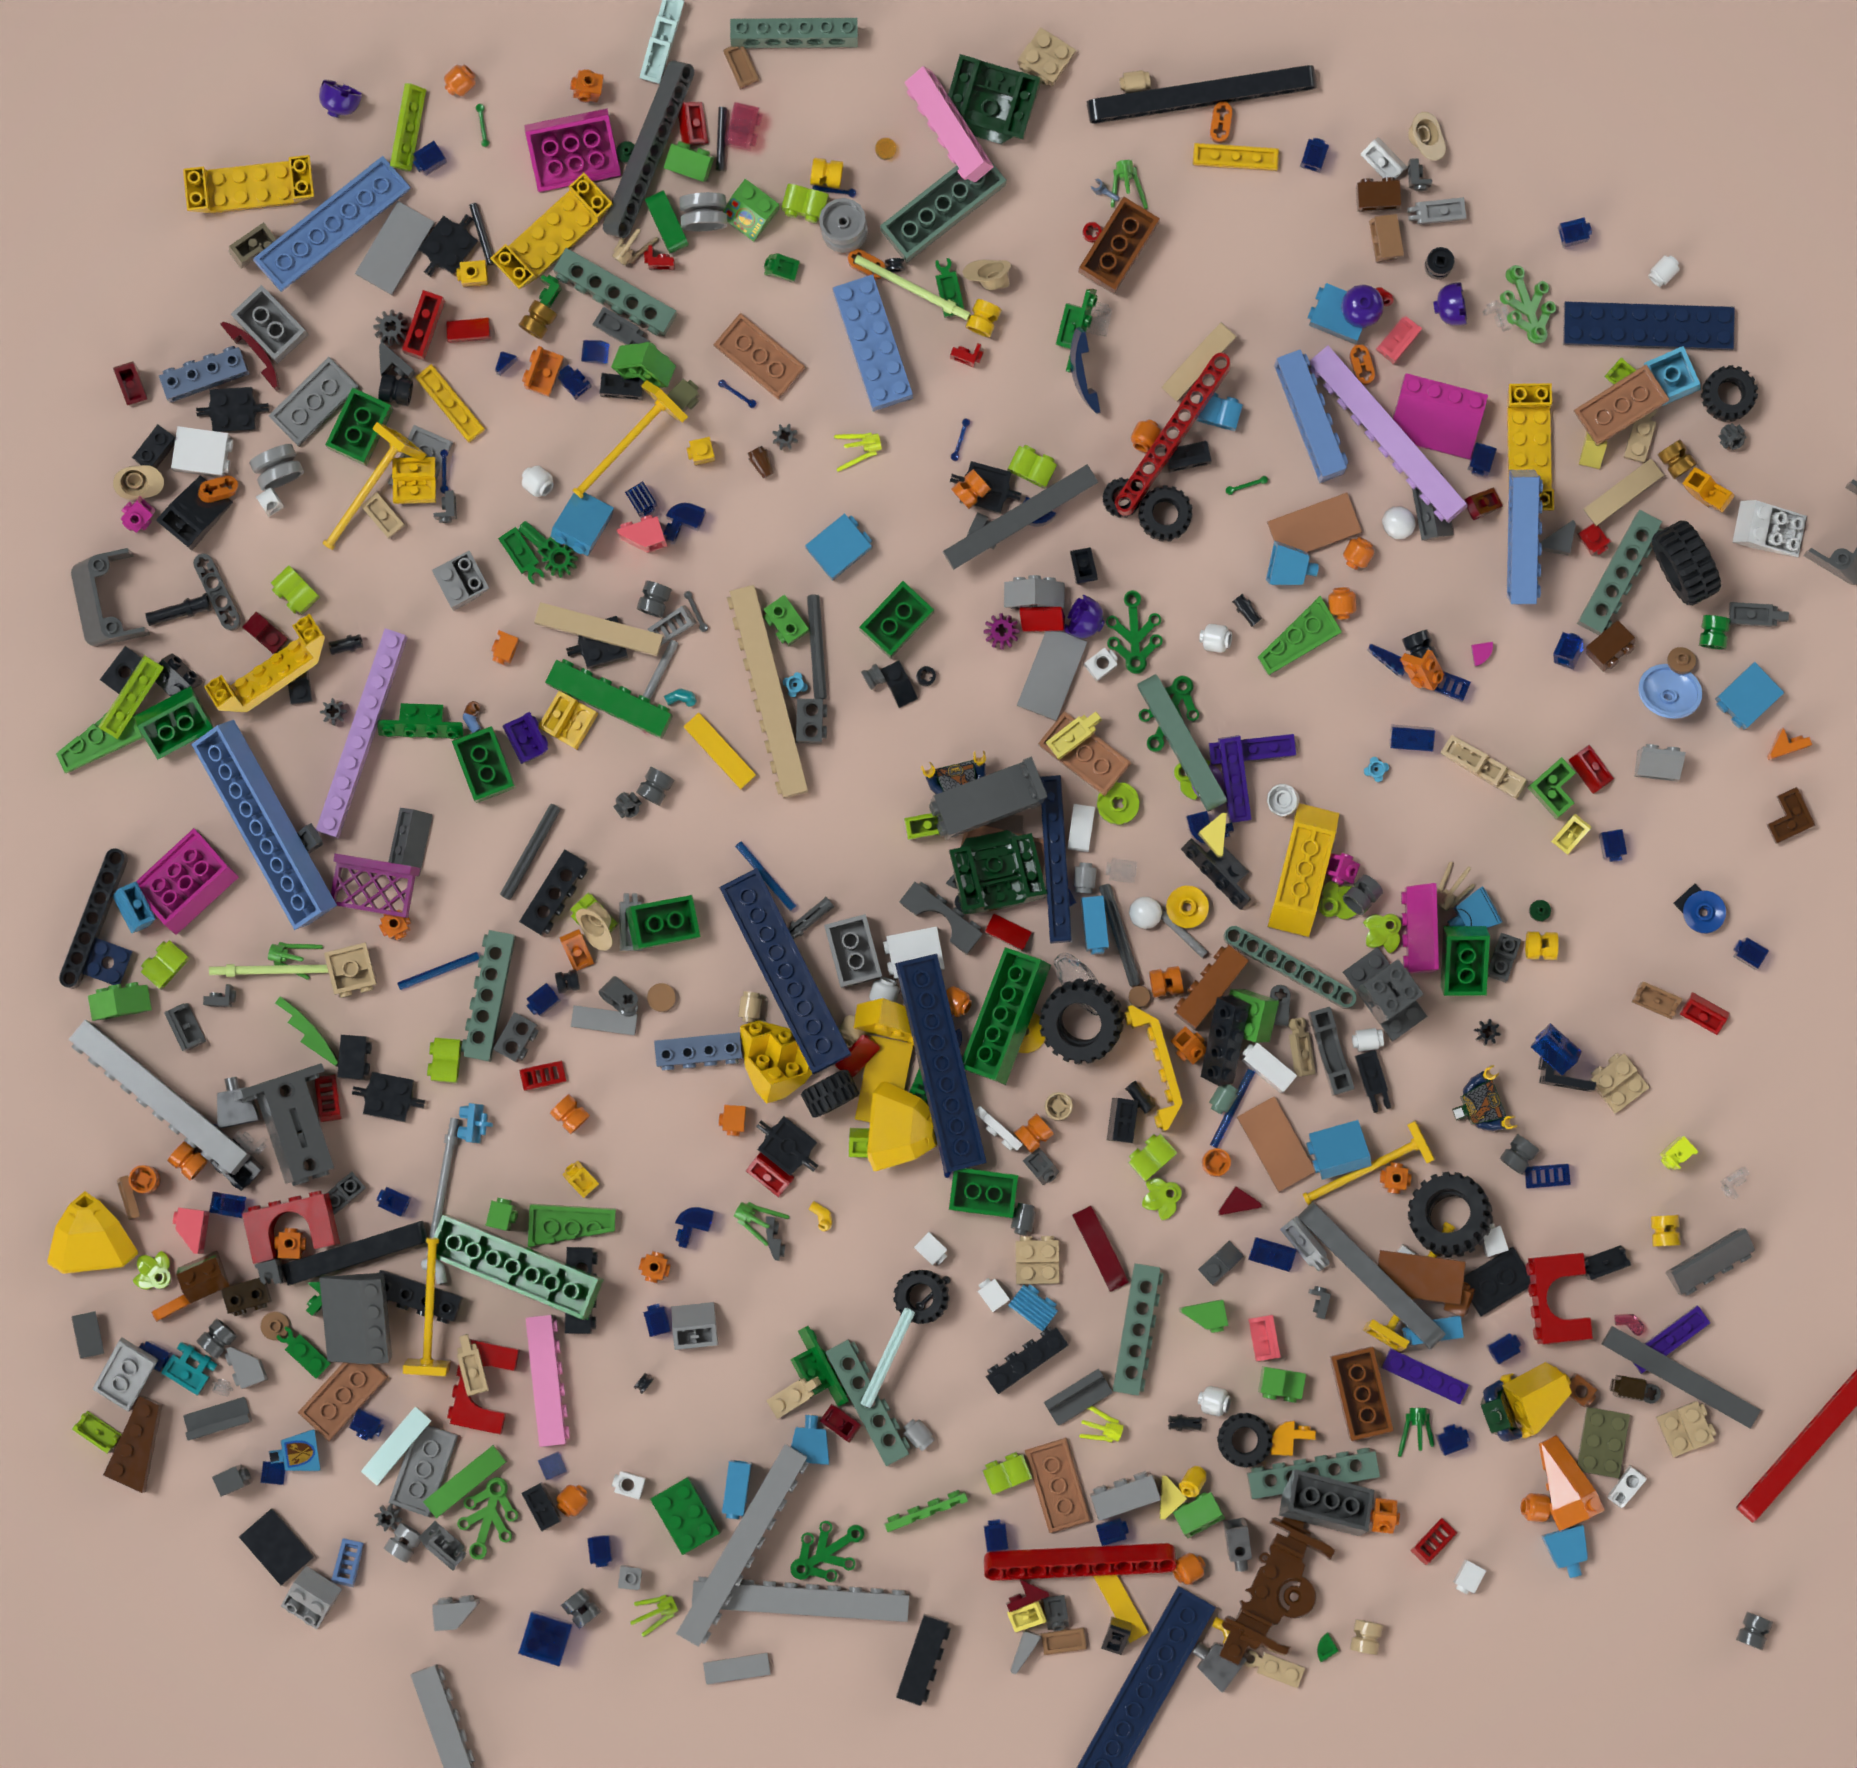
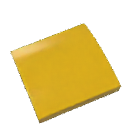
M413 457L393 458V504L436 503L435 457H425L422 461Z
M558 691L538 728L578 750L599 713Z

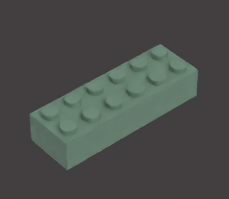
M993 164L994 167L974 183L968 179L964 180L958 173L959 167L955 166L881 224L880 231L904 261L908 263L1005 187L1006 179Z

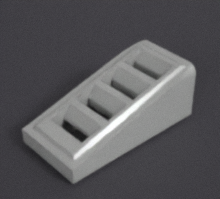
M686 605L649 627L648 631L659 634L657 628L660 627L665 635L661 643L663 645L695 625L696 621ZM679 614L683 615V617L687 621L686 624H684ZM675 618L676 622L680 626L679 629L676 628L675 624L671 619ZM666 622L672 630L671 634L664 625Z
M1026 1630L1023 1631L1011 1667L1013 1674H1016L1021 1669L1040 1641L1041 1635Z

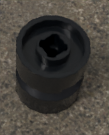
M1437 247L1428 254L1424 264L1427 275L1436 280L1447 277L1454 266V256L1447 248Z
M383 374L378 399L389 403L395 400L399 405L409 406L413 391V379L401 377L397 380L396 376Z
M1428 629L1402 639L1406 651H1410V655L1422 658L1429 649L1438 658L1435 647L1430 645L1432 639Z

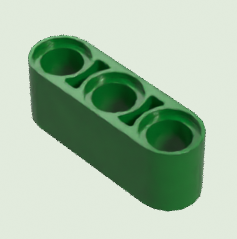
M664 190L645 198L646 205L669 254L688 246V241Z

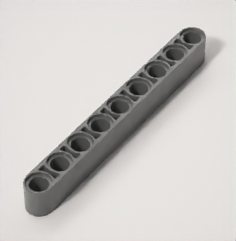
M673 60L666 67L612 200L613 205L609 208L604 220L603 230L608 235L626 238L632 230L694 77V67L691 64Z
M1312 1202L1298 1216L1302 1223L1430 1350L1446 1335L1315 1203Z

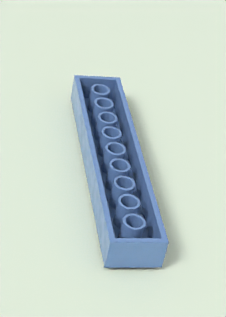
M235 720L217 725L191 745L293 929L297 930L307 926L337 906Z

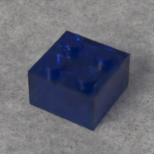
M533 1610L530 1614L518 1654L560 1667L574 1623Z

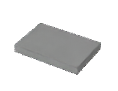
M413 425L408 440L427 454L425 457H435L437 480L453 442ZM401 452L399 458H411V456ZM391 474L388 484L393 486V479Z
M122 1337L113 1350L93 1390L129 1412L158 1359Z

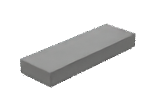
M574 1005L571 1027L635 1035L638 1014L627 1017L619 1011Z
M768 1653L703 1663L706 1685L771 1675Z

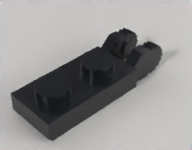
M1376 1050L1354 1056L1373 1113L1378 1112V1104L1374 1095L1379 1093L1382 1094L1383 1104L1386 1109L1391 1108L1387 1094L1388 1088Z

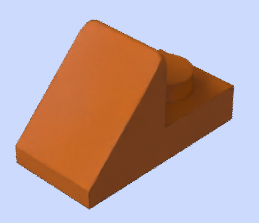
M1784 728L1780 729L1767 755L1768 760L1811 746L1810 737L1803 738V735L1790 739L1791 743H1789Z
M579 929L559 937L573 969L578 971L594 964L583 934H581Z

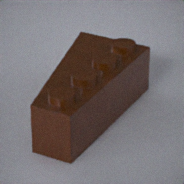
M139 1396L103 1476L140 1493L146 1492L163 1404L148 1397Z

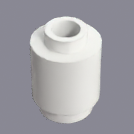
M1664 255L1650 270L1649 279L1658 287H1661L1663 284L1666 285L1680 270L1678 267L1679 262L1671 255L1669 257Z
M1382 1029L1356 1030L1355 1035H1352L1353 1048H1357L1358 1052L1376 1050L1384 1046Z

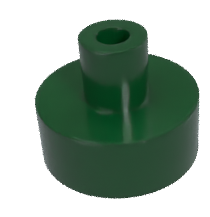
M624 141L616 149L617 157L622 163L627 164L635 146L632 142Z
M1536 900L1529 907L1530 917L1538 922L1546 920L1551 914V907L1544 900Z

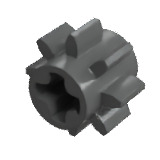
M1733 423L1724 426L1718 436L1721 439V445L1725 449L1730 447L1731 450L1740 448L1746 438L1745 430L1741 425L1735 426Z
M779 424L780 430L772 432L773 435L777 436L773 440V444L779 442L780 450L784 446H788L791 450L792 442L798 443V440L793 438L798 432L797 430L791 431L790 424L787 425V428H783ZM782 433L790 435L788 441L785 442L784 439H781Z
M334 698L331 699L329 704L323 702L325 709L320 711L321 714L326 715L323 721L326 723L332 720L334 726L337 720L344 722L342 715L347 713V710L341 709L344 703L341 701L335 704ZM332 707L339 711L335 713V717L329 714V711H332Z
M623 792L618 795L616 805L613 807L621 818L625 816L632 818L638 814L639 805L642 803L634 792L630 794Z
M390 1504L387 1509L382 1505L379 1507L382 1513L374 1515L379 1521L376 1526H383L385 1532L390 1526L395 1530L397 1528L395 1522L402 1521V1518L398 1515L401 1510H395L393 1504ZM387 1515L392 1516L390 1520L385 1519Z

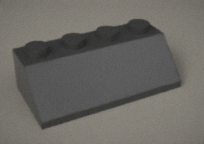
M1738 1228L1665 1273L1677 1293H1684L1687 1296L1697 1290L1695 1286L1703 1282L1706 1285L1715 1279L1714 1275L1721 1271L1724 1274L1733 1269L1732 1264L1738 1260L1742 1263L1751 1258V1253L1755 1249L1745 1228Z
M1294 1469L1282 1494L1279 1516L1360 1536L1368 1532L1374 1490Z

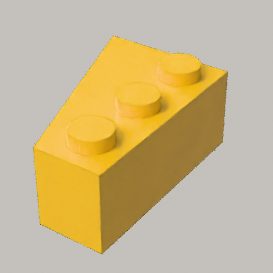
M885 998L857 1004L854 1029L906 1041L908 1044L914 1045L904 1005Z

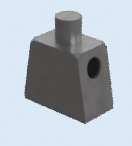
M238 1078L224 1079L227 1091L217 1093L218 1128L261 1121L254 1099L244 1103L242 1099L235 1101L233 1092L245 1089H239Z
M1245 1518L1224 1520L1223 1524L1230 1562H1234L1235 1571L1248 1570L1247 1560L1252 1559Z
M1199 1642L1192 1651V1653L1202 1659L1197 1667L1223 1693L1247 1659L1243 1656L1240 1664L1237 1666L1218 1656L1223 1647L1222 1645L1214 1642L1209 1649Z

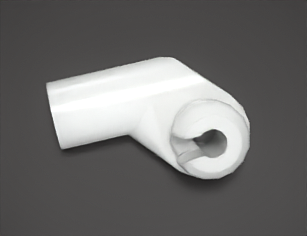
M427 1258L421 1262L423 1270H427ZM436 1259L435 1277L437 1285L448 1283L444 1264Z

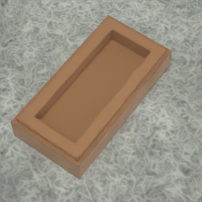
M730 46L723 49L740 89L759 81L745 47Z
M128 1175L117 1179V1184L128 1220L130 1221L140 1217L129 1184Z
M1084 1627L1041 1633L1044 1655L1087 1649Z

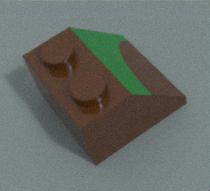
M217 1250L177 1268L176 1276L181 1290L190 1304L230 1286Z

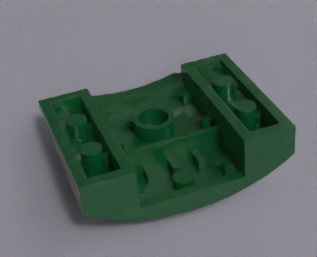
M960 54L948 96L975 137L1003 144L1013 137L1024 138L1042 78Z
M1009 830L966 838L960 848L949 850L963 914L981 913L1013 907L1044 898L1047 895L1032 833L1017 836Z

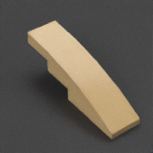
M1220 322L1161 388L1176 402L1179 401L1196 382L1211 358L1217 353H1223L1237 336Z
M1650 459L1583 510L1595 526H1597L1663 477L1664 474L1654 461Z
M1453 735L1450 736L1441 751V754L1515 799L1519 797L1528 782L1524 777L1509 770L1503 764Z

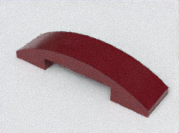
M224 321L220 323L236 344L241 339H244L266 365L261 374L276 392L280 390L276 370L268 355L255 339L237 326Z
M1092 1206L1072 1214L1109 1291L1111 1292L1129 1283Z

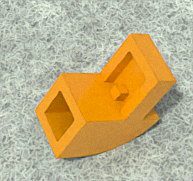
M1696 467L1693 468L1682 483L1685 489L1699 502L1707 507L1711 506L1723 513L1735 497L1731 491L1718 485L1709 474Z
M1295 1421L1283 1422L1272 1433L1270 1454L1293 1456L1294 1439L1315 1440L1316 1431L1311 1430V1426L1298 1425V1429H1294Z

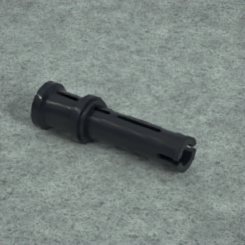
M203 593L202 596L194 599L186 598L183 603L147 612L145 616L148 625L152 626L185 615L192 617L195 613L205 610L209 612L212 611L207 593Z

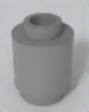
M1080 862L1079 867L1075 866V892L1092 893L1096 880V868H1092L1093 863Z
M912 1419L904 1426L906 1431L903 1434L916 1448L919 1447L921 1451L935 1440L932 1437L933 1434L920 1419L917 1421Z

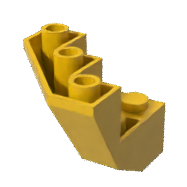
M759 1020L740 1026L745 1068L755 1091L766 1104L786 1098L805 1084L812 1072L789 1028Z
M882 1081L872 1095L867 1155L873 1171H879L915 1160L937 1146L929 1106L920 1097L886 1081Z
M84 1191L68 1205L56 1224L47 1263L60 1273L66 1274L124 1267L139 1253L118 1219L98 1199Z

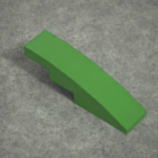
M279 997L275 1004L292 1015L288 1023L305 1034L300 1042L338 1067L339 1060L318 1029L297 1008L283 997Z
M492 1445L425 1499L423 1503L435 1518H438L507 1461L497 1448Z

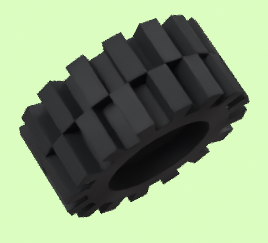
M1128 478L1114 479L1104 489L1103 505H1105V509L1112 516L1115 515L1118 518L1128 517L1121 515L1117 511L1114 501V494L1118 490L1123 489L1129 480ZM1134 483L1131 489L1133 491H1140L1139 487ZM1129 501L1128 504L1120 507L1122 509H1127L1130 507L1131 502ZM1140 503L1138 504V506L1132 514H1134L1135 511L1139 508Z

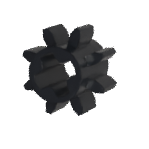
M1488 1019L1487 1024L1479 1021L1481 1027L1474 1029L1479 1035L1476 1040H1484V1046L1487 1045L1488 1040L1495 1044L1494 1037L1501 1036L1500 1033L1496 1032L1499 1024L1493 1026L1491 1019ZM1488 1026L1489 1031L1492 1032V1035H1489L1486 1038L1485 1033H1482V1030L1486 1029Z

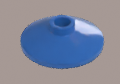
M1698 891L1692 894L1684 904V920L1696 932L1711 933L1720 928L1725 920V904L1717 894L1711 891ZM1701 909H1705L1707 911V915L1705 917L1700 915Z

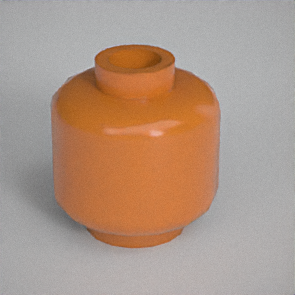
M456 65L444 76L446 83L444 87L452 96L455 94L464 96L475 85L474 78L476 76L466 65Z
M1153 420L1139 421L1131 435L1134 448L1141 452H1148L1161 433V430Z
M1361 537L1351 539L1343 552V556L1347 560L1346 565L1355 570L1358 567L1366 568L1375 553L1372 548L1373 544Z
M1349 587L1334 588L1333 592L1328 595L1329 611L1331 614L1337 615V619H1348L1350 614L1356 612V594L1350 591Z
M951 986L946 990L951 1014L954 1017L965 1016L972 1005L970 995L956 986Z
M567 1485L556 1497L558 1503L556 1507L567 1517L570 1515L577 1516L588 1504V1499L585 1496L587 1491L580 1485L576 1487L574 1485Z
M1528 1494L1521 1501V1514L1528 1521L1546 1522L1550 1515H1552L1549 1506L1552 1503L1550 1497L1546 1494Z
M1187 1553L1176 1560V1568L1172 1571L1173 1575L1179 1583L1190 1585L1203 1577L1205 1562L1201 1556Z

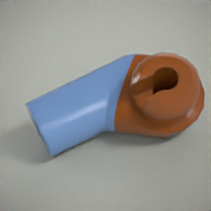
M476 701L469 702L463 714V720L471 733L481 729L476 721L480 710V705Z

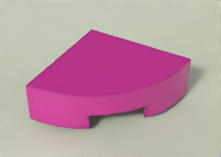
M1493 642L1471 645L1474 667L1483 664L1490 657L1493 650Z

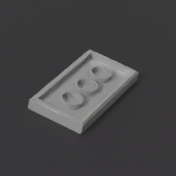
M397 201L355 274L388 294L393 295L435 222Z
M328 357L269 417L299 447L347 400L352 387L358 389L359 386Z
M1046 631L1017 706L1057 721L1087 641L1062 631Z
M428 1425L406 1451L389 1503L430 1517L431 1511L423 1501L440 1488L458 1435Z

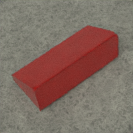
M683 102L678 114L682 142L688 143L690 146L708 144L702 102Z
M489 318L446 321L448 343L491 339Z
M1021 607L1019 610L1023 631L1064 630L1065 615L1062 607Z
M1590 745L1569 759L1570 764L1593 794L1614 780Z
M993 914L984 933L1023 951L1032 932Z
M1692 992L1680 1015L1718 1035L1728 1019L1729 1012Z
M861 1035L849 1048L851 1056L835 1063V1066L839 1070H848L853 1078L880 1050V1046L872 1037Z
M761 1152L746 1169L748 1174L778 1198L795 1178L793 1175L787 1174Z

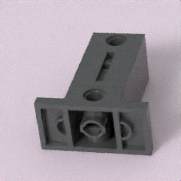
M1029 757L1021 763L934 795L929 808L932 816H937L939 821L937 829L940 836H944L948 840L1027 809L1040 807L1047 798V794L1033 758Z
M1378 947L1342 972L1391 1041H1394L1428 1017L1416 1001L1424 995L1400 960L1397 959L1390 964Z
M322 1063L233 1092L235 1101L242 1099L244 1103L257 1098L285 1184L292 1182L293 1186L308 1182L309 1176H312L313 1179L328 1175V1170L334 1168L306 1084L307 1081L319 1078V1073L324 1072ZM280 1087L284 1090V1097L280 1094ZM305 1161H306V1162L308 1163V1165H309L308 1170H306L305 1167H304V1162H305Z

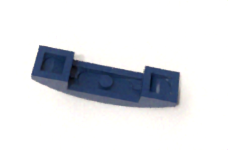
M1078 327L1073 334L1070 348L1071 372L1081 398L1097 414L1101 413L1097 392L1092 388H1087L1081 356L1082 353L1089 352L1086 332L1081 327Z

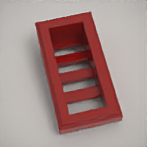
M562 1061L519 1070L524 1091L567 1082ZM552 1067H557L559 1079H555ZM548 1068L550 1081L546 1080L544 1069ZM538 1070L541 1075V1083H538L536 1071ZM530 1072L533 1079V1084L531 1085L529 1084L527 1073Z
M336 1074L320 1076L314 1079L320 1122L342 1119ZM332 1083V1086L320 1088L321 1084ZM333 1092L332 1095L321 1096V1093ZM333 1100H334V1103H332V1104H325V1105H323V1103H322V1102H327V1101H333Z
M1441 1518L1410 1551L1424 1565H1427L1457 1532ZM1439 1526L1448 1534L1447 1537L1438 1530ZM1433 1533L1442 1541L1441 1544L1432 1536ZM1427 1540L1436 1547L1435 1550L1426 1543ZM1421 1546L1430 1554L1429 1556L1420 1548Z

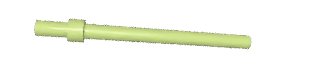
M857 255L854 263L942 307L943 311L950 315L953 313L965 320L969 318L970 312L956 306L957 303L951 300L947 301Z
M226 964V966L209 967V975H226V977L246 974L329 973L327 964L235 966V964Z

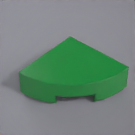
M1328 1632L1318 1642L1317 1655L1320 1662L1339 1652Z

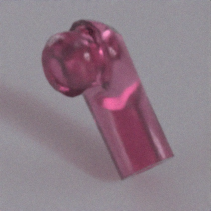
M1614 1315L1615 1325H1627L1636 1336L1643 1334L1644 1324L1636 1315Z

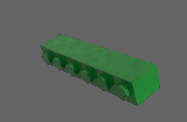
M562 659L561 662L555 660L545 681L548 686L660 739L663 738L673 717L669 713V708L658 704L656 707L650 704V699L639 695L638 698L630 695L632 691L623 686H620L619 689L611 686L613 682L606 678L596 679L592 677L593 673L587 669L582 668L579 671L573 668L574 664L565 659Z

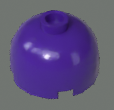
M323 80L319 92V101L328 110L327 114L339 118L340 115L352 114L360 104L362 93L348 85L343 84L341 86L337 85L336 81Z
M1461 282L1448 284L1441 288L1437 301H1433L1435 314L1439 313L1441 320L1452 326L1467 324Z
M1364 284L1349 289L1341 303V311L1345 320L1358 328H1366L1375 324L1382 316L1384 308L1383 298L1378 290Z
M1082 595L1083 599L1078 598L1067 616V618H1071L1069 625L1065 624V632L1080 639L1089 638L1097 631L1100 632L1105 622L1100 604L1086 595Z

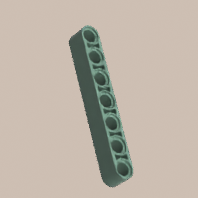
M1154 674L1138 683L1137 686L1206 810L1209 812L1227 802L1222 789L1159 677Z
M1231 926L1224 932L1223 937L1226 944L1337 1006L1349 1008L1355 1004L1357 998L1352 989L1242 928ZM1231 930L1237 931L1239 933V940L1236 942L1230 941L1228 932ZM1255 941L1258 944V950L1250 952L1246 946L1247 942ZM1268 951L1276 953L1277 959L1275 962L1270 963L1266 960L1265 955ZM1287 961L1295 964L1296 969L1293 973L1285 971L1284 964ZM1305 972H1311L1314 975L1312 983H1306L1303 980ZM1324 982L1332 984L1333 991L1330 994L1322 991V984ZM1346 992L1351 995L1352 1001L1350 1004L1342 1003L1340 998L1342 993Z

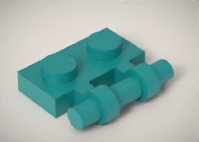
M180 1342L177 1349L183 1352L181 1358L172 1354L161 1373L198 1396L210 1378L203 1371L205 1368L214 1371L218 1364L213 1362L212 1358L208 1355L204 1356L197 1352L192 1345ZM189 1357L200 1363L197 1368L187 1363Z

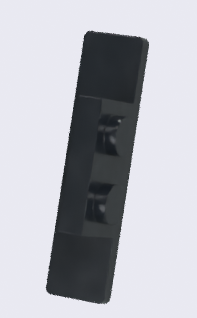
M1192 838L1181 848L1186 857L1192 860L1200 871L1238 909L1241 910L1251 900L1237 885L1249 871L1225 847L1222 857H1217L1211 849L1206 853Z

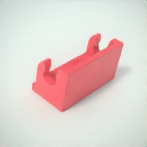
M1402 317L1376 348V351L1394 365L1419 335L1422 328L1408 317Z
M1273 1315L1249 1318L1256 1361L1280 1358Z

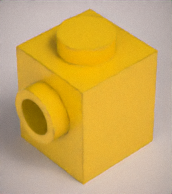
M485 260L460 262V268L456 270L457 281H461L463 287L489 285L487 263Z
M710 436L689 441L690 447L686 448L689 460L693 459L695 465L715 461Z

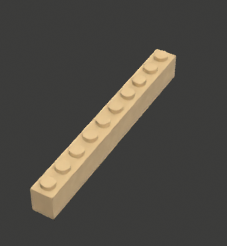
M751 585L729 591L730 597H727L729 609H734L736 617L732 618L735 630H740L741 638L737 639L740 651L745 650L747 658L743 659L745 670H750L752 679H748L751 692L755 691L757 699L753 700L756 712L761 711L763 720H759L762 733L766 732L768 740L764 741L767 753H772L774 760L770 761L772 773H777L779 781L775 782L778 795L782 794L783 798L807 793L805 777L755 586Z

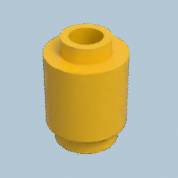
M1193 1466L1187 1470L1179 1484V1489L1184 1496L1191 1498L1198 1496L1207 1480L1206 1471L1199 1466Z

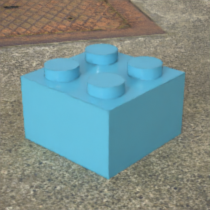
M1684 346L1644 363V365L1648 366L1669 398V401L1662 406L1701 390L1700 382Z

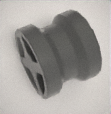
M876 663L872 665L871 669L861 671L871 690L877 684L886 682Z

